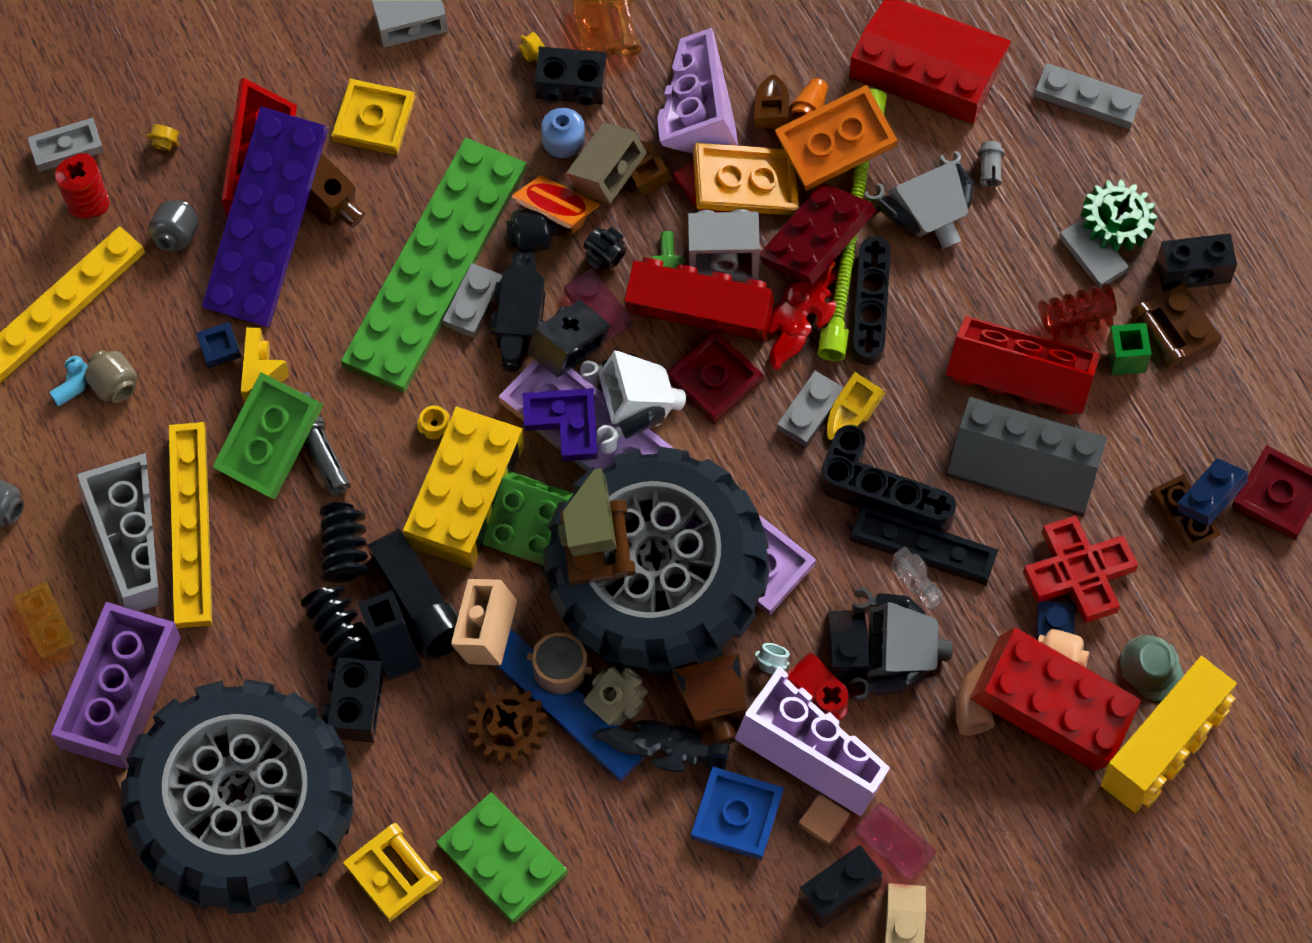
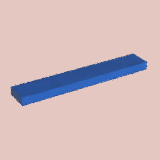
M510 628L502 664L494 666L523 693L527 690L531 691V700L533 702L540 700L542 702V710L621 782L645 757L619 752L606 742L594 739V732L603 728L618 727L616 725L609 726L583 702L586 697L577 689L564 695L551 694L543 690L535 681L532 661L527 660L528 652L533 653L534 650Z

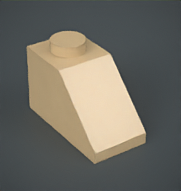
M888 883L884 943H924L926 886Z

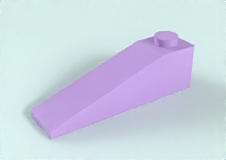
M712 28L681 38L672 65L674 72L671 85L666 86L664 93L667 98L664 109L659 110L657 117L660 143L664 147L693 154V147L696 142L738 146L734 116Z

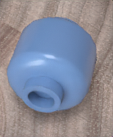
M557 108L546 114L541 123V138L545 150L557 158H570L578 154L585 143V124L581 115L569 108Z

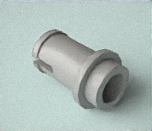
M983 142L978 150V156L981 158L980 184L986 187L987 180H990L989 187L1000 186L1002 184L1001 158L1005 156V150L999 142Z

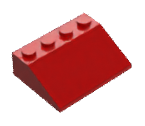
M884 0L865 27L851 55L849 78L974 125L1012 41L903 0Z

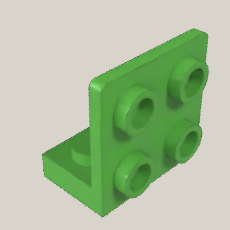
M515 472L502 477L483 544L544 566L543 548L549 545L551 531L548 525L558 503L562 501L567 503L574 493Z

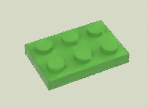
M260 372L212 467L258 492L276 499L324 404Z
M492 792L436 841L437 846L512 924L568 874L567 869Z

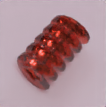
M1104 283L1101 289L1097 286H1092L1088 293L1082 289L1078 290L1075 297L1070 293L1064 294L1062 301L1058 297H1052L1048 304L1041 300L1039 301L1038 309L1044 329L1048 334L1052 335L1056 342H1059L1062 330L1065 331L1069 339L1074 337V327H1078L1082 335L1087 334L1088 323H1091L1095 331H1100V320L1102 319L1111 328L1114 325L1117 304L1113 289L1108 283Z

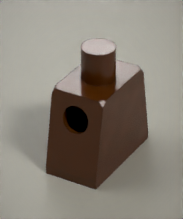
M321 153L306 207L330 226L334 225L341 218L347 225L354 228L365 216V212L355 204L356 187Z

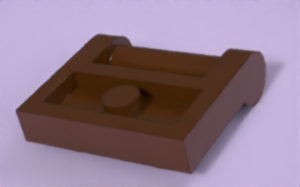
M1184 283L1149 302L1145 301L1138 304L1130 312L1137 323L1147 324L1148 334L1165 356L1163 361L1169 369H1173L1220 344L1222 339ZM1157 313L1160 315L1182 348H1176L1153 315Z
M625 500L610 501L617 549H614L616 563L606 565L604 551L573 557L568 546H565L569 583L571 586L623 578L636 574L635 563L630 561L624 517L628 512ZM560 511L561 522L564 524L563 511Z

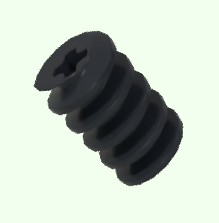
M332 502L324 505L320 509L322 517L320 527L323 531L321 541L324 544L321 549V554L324 557L322 568L325 571L322 578L327 582L342 583L367 574L368 567L358 564L368 558L366 552L359 550L366 547L367 540L357 537L366 533L365 525L359 524L365 520L366 514L355 510L354 506L350 503Z
M343 586L319 588L306 595L300 603L306 608L307 617L313 620L312 627L316 632H319L318 638L321 643L326 644L325 651L329 656H332L331 663L335 667L338 657L352 659L361 657L365 650L364 646L371 640L368 634L357 635L365 627L362 622L351 623L357 618V611L350 610L345 612L352 603L351 599H338L345 593Z

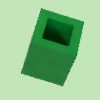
M1137 323L1111 326L1106 342L1111 376L1146 373L1152 355L1147 324Z

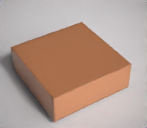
M819 793L799 821L798 826L829 847L849 820L850 813Z

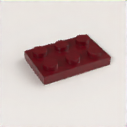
M821 183L759 253V258L763 264L813 285L873 216L876 210L870 201L826 183Z

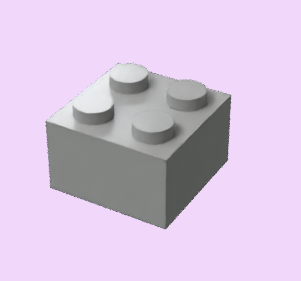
M737 209L732 212L715 213L711 210L688 213L689 266L697 268L698 274L711 276L712 272L729 274L732 276V281L758 280L760 252L758 212Z

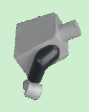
M955 151L953 152L952 161H947L944 155H941L938 168L895 186L888 191L889 196L885 195L884 186L880 183L875 185L877 196H871L867 191L864 194L865 200L872 202L875 209L880 210L888 219L908 233H915L916 236L922 237L935 231L942 249H945L961 241L953 222L968 215V208L972 202L974 183L964 166L960 164L961 154Z

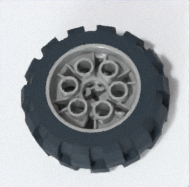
M660 447L658 454L642 455L638 448L614 455L615 463L604 468L603 473L607 481L609 500L626 501L628 512L624 515L625 522L633 519L640 522L636 531L627 533L630 561L635 563L636 574L625 577L624 584L613 596L609 594L606 587L621 578L572 586L569 583L565 546L562 547L558 529V525L562 524L560 511L566 508L595 469L592 467L572 484L576 491L567 503L564 501L558 503L548 525L551 531L549 545L543 548L544 576L548 580L551 590L550 598L567 628L584 647H589L599 654L603 661L620 668L628 667L631 669L632 667L647 669L649 674L672 673V670L678 669V666L695 661L697 664L710 661L723 653L721 647L734 636L741 638L756 617L754 609L759 598L765 596L770 572L767 561V549L769 546L759 513L746 490H741L733 481L731 474L710 459L701 462L691 458L687 450ZM651 512V521L645 522L643 514ZM667 513L676 515L674 523L670 526L663 527L658 525V520L662 515ZM692 518L701 524L694 529L682 531ZM694 540L699 543L698 549L694 553L684 554L681 552V548L686 541ZM661 541L666 542L667 545L664 546ZM645 543L646 547L643 550L640 549V547ZM655 548H657L663 559L660 561L658 571H656L652 564L654 562ZM614 550L604 551L606 565H608L610 557L614 555ZM637 560L642 562L641 566L638 564ZM690 565L711 569L707 580L705 581L691 573ZM674 574L686 577L683 585L678 588L667 586L669 578ZM644 580L649 582V587L643 594L631 593L634 583ZM656 592L658 594H664L665 592L670 607L669 610L656 612Z
M245 679L243 686L224 687L223 680L195 687L197 695L182 703H179L174 698L152 716L155 722L146 734L137 735L126 758L129 767L126 779L121 782V811L125 818L127 834L146 870L160 886L166 885L177 893L182 901L204 910L209 906L226 908L228 914L257 912L256 906L277 901L280 906L305 893L303 887L315 876H324L339 856L338 848L344 835L349 834L354 810L353 781L345 748L334 727L326 724L318 715L317 708L295 692L287 696L275 691L274 684L248 679ZM243 746H250L255 749L254 755L246 760L237 758L235 754ZM229 747L230 756L222 757L219 749ZM269 750L277 754L275 758L267 759L261 763ZM213 757L219 761L213 770L203 771L199 768V764L205 758ZM276 770L283 774L282 779L276 784H267L263 781L264 775L269 771ZM236 774L243 775L241 778L235 777ZM187 775L201 780V782L183 785ZM230 777V780L226 782L224 787L220 786L223 780ZM234 791L237 794L244 792L246 800L242 802L236 799L233 802L231 794ZM197 793H204L209 796L208 802L202 807H194L189 804L191 798ZM274 796L297 797L294 809L275 802ZM270 807L274 810L273 815L268 820L261 821L254 818V813L258 808ZM209 817L210 824L200 838L196 837L190 830ZM232 819L237 821V825L232 831L222 832L217 829L220 821ZM252 826L260 844L246 848L244 828L247 830L251 829Z

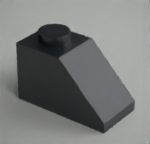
M853 610L828 611L830 672L840 682L851 681L856 677L867 681L869 648L865 614H857Z

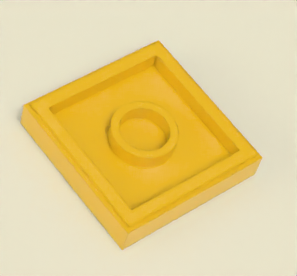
M349 79L331 135L332 142L398 156L416 99L415 92Z

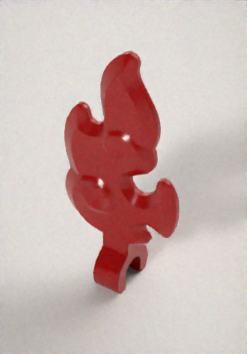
M835 261L829 265L813 285L803 281L790 284L783 293L782 301L773 310L768 332L774 334L778 330L782 331L781 336L776 340L770 351V363L774 370H779L786 360L795 356L804 347L806 338L812 331L811 325L807 321L808 315H817L816 326L818 328L824 327L834 315L836 302L831 301L827 303L825 299L831 296L830 290L827 289L828 286L834 284L837 280L839 270L833 269L836 264Z

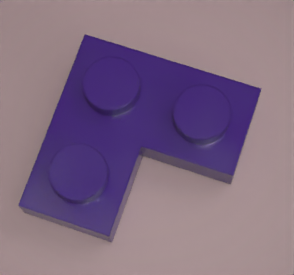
M593 388L522 393L525 431L560 429L562 461L598 459Z

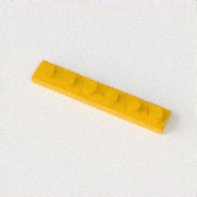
M119 226L0 332V383L145 254L143 246L122 227Z
M204 422L169 425L174 623L176 628L213 626L206 426Z

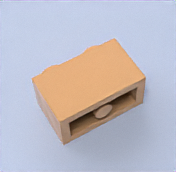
M468 579L451 645L468 664H502L517 599L501 580Z

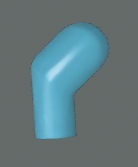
M72 356L66 360L64 365L67 369L65 383L49 392L58 407L82 393L86 388L85 370L87 363L83 362L79 356Z

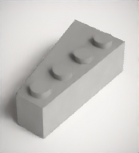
M146 453L77 474L79 494L120 605L135 611L159 605Z

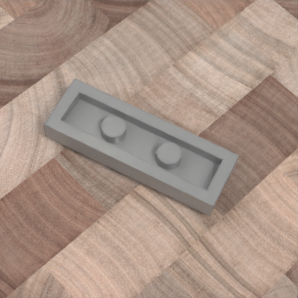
M1049 63L1045 65L1034 95L1036 98L1127 129H1131L1143 96Z

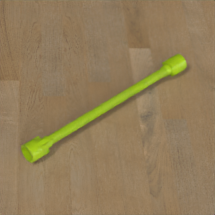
M869 88L884 115L887 95L881 90ZM869 160L856 166L854 171L851 194L862 199L864 198ZM858 234L841 251L833 299L836 302V309L827 327L821 329L817 352L818 356L824 360L841 361L845 359L849 330L844 329V315Z

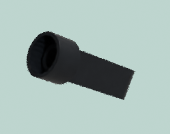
M398 528L367 544L366 546L372 560L390 590H393L399 605L410 621L409 632L424 657L435 659L454 651L455 649L451 642L459 614L451 603L444 602L402 531Z

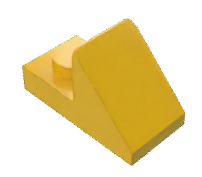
M246 328L241 394L244 403L260 372L281 383L289 377L286 361L269 360L270 345L269 341H264L261 328Z

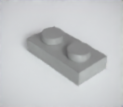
M93 118L27 137L38 172L57 167L64 159L79 153H88L90 156L104 152Z
M471 263L443 318V326L476 338L494 302L496 282H502L503 275Z
M814 371L778 422L777 430L807 448L828 418L835 400L844 387Z

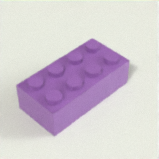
M109 602L105 603L51 733L59 749L128 770L129 766L126 758L137 735L143 733L181 638L174 622Z

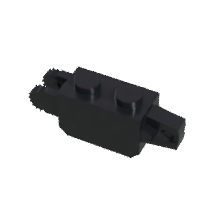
M514 252L509 270L504 269L502 282H496L494 302L499 303L498 313H492L490 334H496L497 347H501L502 366H504L507 372L519 371V368L523 365L524 350H528L532 339L530 333L534 326L543 320L546 298L544 290L545 279L536 272L535 253Z

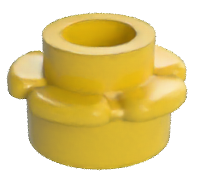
M535 32L527 36L522 35L520 37L522 43L518 45L520 52L529 63L532 60H535L537 63L539 46L545 47L543 42Z
M153 124L151 133L146 135L149 140H152L151 146L158 150L169 152L172 146L177 147L180 144L177 140L179 131L168 126Z
M428 406L421 412L417 420V429L420 433H424L428 439H439L447 429L450 415L439 406ZM433 421L438 422L436 426L431 425Z

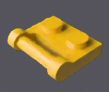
M397 823L387 827L343 861L344 867L389 922L425 894L435 890L443 881L437 871H431L404 839V831ZM392 846L419 881L411 886L384 854L383 849Z

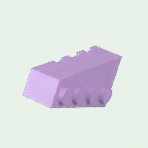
M779 666L745 714L734 739L861 817L878 792L890 767L856 736L849 737L839 727L840 721L830 712L825 715L811 702L813 697L803 687L798 690L787 680L789 675Z

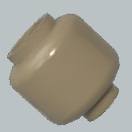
M99 351L89 359V365L85 370V380L98 398L105 402L119 403L134 393L137 372L121 352Z

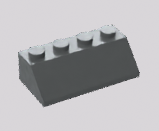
M969 397L946 476L1084 516L1107 437Z

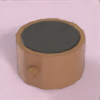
M555 632L546 635L537 642L534 652H528L527 660L532 661L533 675L536 683L543 690L551 694L564 695L574 692L583 684L586 674L591 675L593 669L587 666V653L584 645L577 637L568 633Z

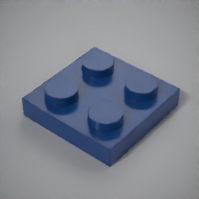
M712 767L691 832V839L763 860L784 787Z

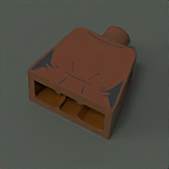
M740 654L672 670L673 688L693 729L697 733L712 730L715 743L721 742L728 745L736 741L734 739L736 734L733 724L742 722L746 714Z

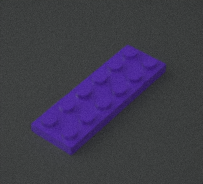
M262 106L260 107L202 307L270 327L329 129L328 126Z

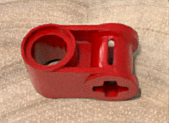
M809 652L787 672L789 675L787 680L798 690L803 687L813 697L811 702L825 715L830 712L837 720L841 721L846 717L849 709L847 688L828 670L817 656ZM829 699L831 702L826 704L825 700ZM836 699L839 700V703L837 705L833 702Z

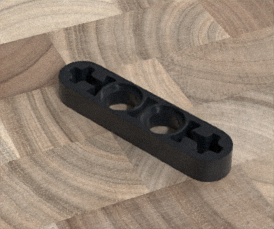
M878 236L866 238L861 243L859 250L853 355L858 362L865 365H873L879 362L883 357L885 348L891 249L889 243ZM871 249H878L877 267H870ZM868 278H876L881 281L882 288L874 292L868 291L863 286V282ZM866 309H874L879 312L881 318L874 323H869L862 319L861 313ZM866 333H873L872 353L865 352Z

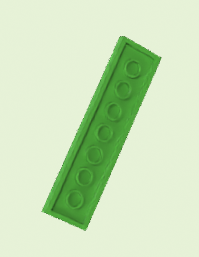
M465 137L341 360L342 367L402 393L406 392L441 328L443 318L471 263L475 264L511 196L527 170L526 162Z

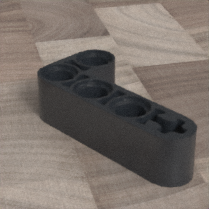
M845 425L837 430L822 467L821 488L825 495L861 508V505L944 532L951 528L956 511V501L950 493L862 463L866 443L865 433L855 425ZM853 443L858 448L850 451L845 450L841 445ZM834 473H840L846 479L834 481L829 476ZM869 484L875 485L879 488V491L869 493L862 487ZM907 496L913 502L905 505L898 502L897 498ZM921 502L924 503L923 510L920 509ZM937 509L943 510L941 515L935 514Z

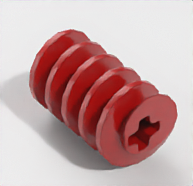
M79 153L64 159L55 171V179L68 212L74 217L81 219L99 217L106 213L109 207V196L95 159L88 153Z

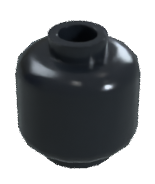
M528 208L514 211L511 215V220L506 221L511 248L516 247L519 252L534 253L548 250L552 246V237L558 236L556 222Z

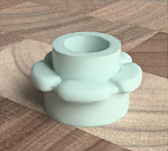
M764 643L760 651L755 653L759 668L769 674H774L779 666L785 671L790 665L788 662L789 651L777 644Z

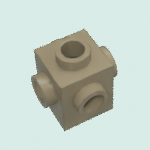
M609 668V670H602L592 682L594 688L583 702L609 726L622 725L627 718H633L644 705L642 699L648 691L641 685V677L630 668Z

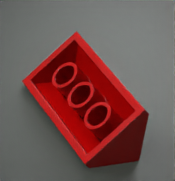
M246 78L239 80L222 194V203L227 219L260 107L262 106L292 116H296L297 104Z

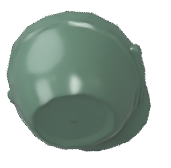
M1140 635L1133 638L1125 645L1120 655L1122 678L1143 697L1154 702L1163 701L1184 676L1174 646L1154 635Z

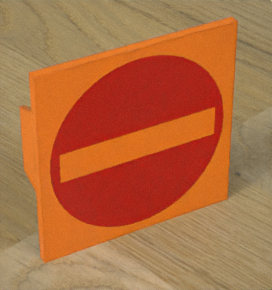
M539 175L511 196V199L519 204V208L524 206L545 215L548 219L568 229L572 228L571 234L580 229L586 217L600 205L543 175Z

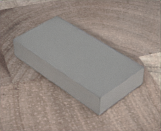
M1085 218L1061 231L1059 238L1095 285L1101 289L1126 274L1129 267L1118 252H1114L1113 246L1110 243L1102 248L1100 247L1102 240L1099 237L1093 240L1089 238L1092 229H1083L1082 225L1085 221Z

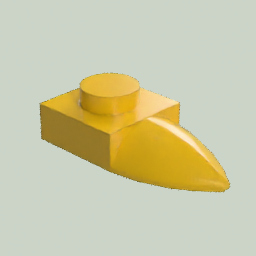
M854 372L830 410L827 423L828 439L833 440L835 433L842 426L855 425L858 427L863 420L867 422L886 392Z

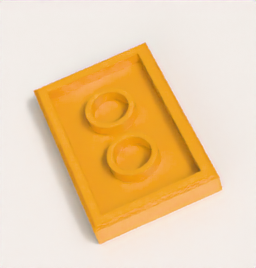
M695 143L693 147L697 209L720 211L745 209L762 214L793 216L799 209L796 171L784 149Z

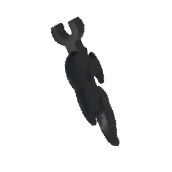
M655 720L635 721L633 727L638 729L639 732L608 727L600 729L593 734L594 739L602 740L617 751L629 755L651 757L658 751H664L667 754L666 757L661 759L654 758L652 764L659 769L670 772H684L685 766L682 764L683 762H688L692 766L699 762L706 764L710 770H712V767L725 770L730 749L728 744L721 742L711 744L710 746L701 745V738L695 730L685 726L673 727Z

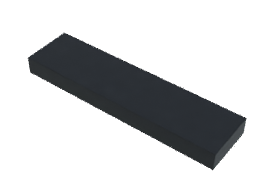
M861 505L850 536V541L986 586L999 550Z

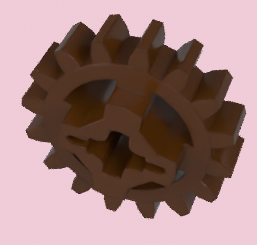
M501 685L498 686V695L492 696L488 691L484 692L486 701L484 704L478 701L474 702V710L478 714L468 715L469 724L473 725V727L468 729L469 738L476 739L473 743L475 751L485 748L484 759L486 761H489L495 755L498 758L499 766H503L506 758H511L513 765L516 766L519 761L518 756L523 755L526 759L531 760L530 749L532 747L537 750L542 749V741L538 737H547L548 735L547 727L543 726V724L548 722L547 714L540 712L542 709V702L540 700L531 703V691L527 690L521 696L518 695L517 686L513 685L510 693H505ZM490 713L492 721L486 726V730L483 731L485 719ZM501 718L509 725L514 724L515 733L512 729L509 730L507 726L502 727ZM532 721L533 724L529 736L526 738L524 736V729L530 725L529 722ZM500 744H502V745H508V746H510V747H503V746H499V745H500Z

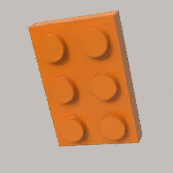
M867 85L775 129L776 136L806 191L898 146L896 136Z

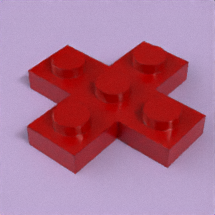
M1077 516L1043 525L1041 533L1053 557L1026 565L1023 570V575L1036 602L1039 603L1070 593L1084 623L1118 613L1120 605L1108 581L1134 573L1138 568V563L1124 535L1090 545Z

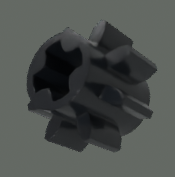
M612 226L608 230L596 228L584 242L583 248L586 250L585 255L588 256L585 261L597 270L602 266L613 269L621 262L626 253V248L623 246L624 242L622 241L624 236Z

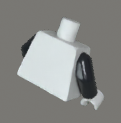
M614 350L608 360L602 361V365L598 366L593 361H586L580 367V375L592 385L597 387L601 382L612 424H619L617 428L603 425L598 429L596 433L597 442L603 441L601 443V452L604 454H609L616 450L617 439L623 436L627 439L651 427L658 426L664 421L671 409L679 411L685 405L686 394L684 390L671 388L666 369L661 365L643 360L635 354H625Z

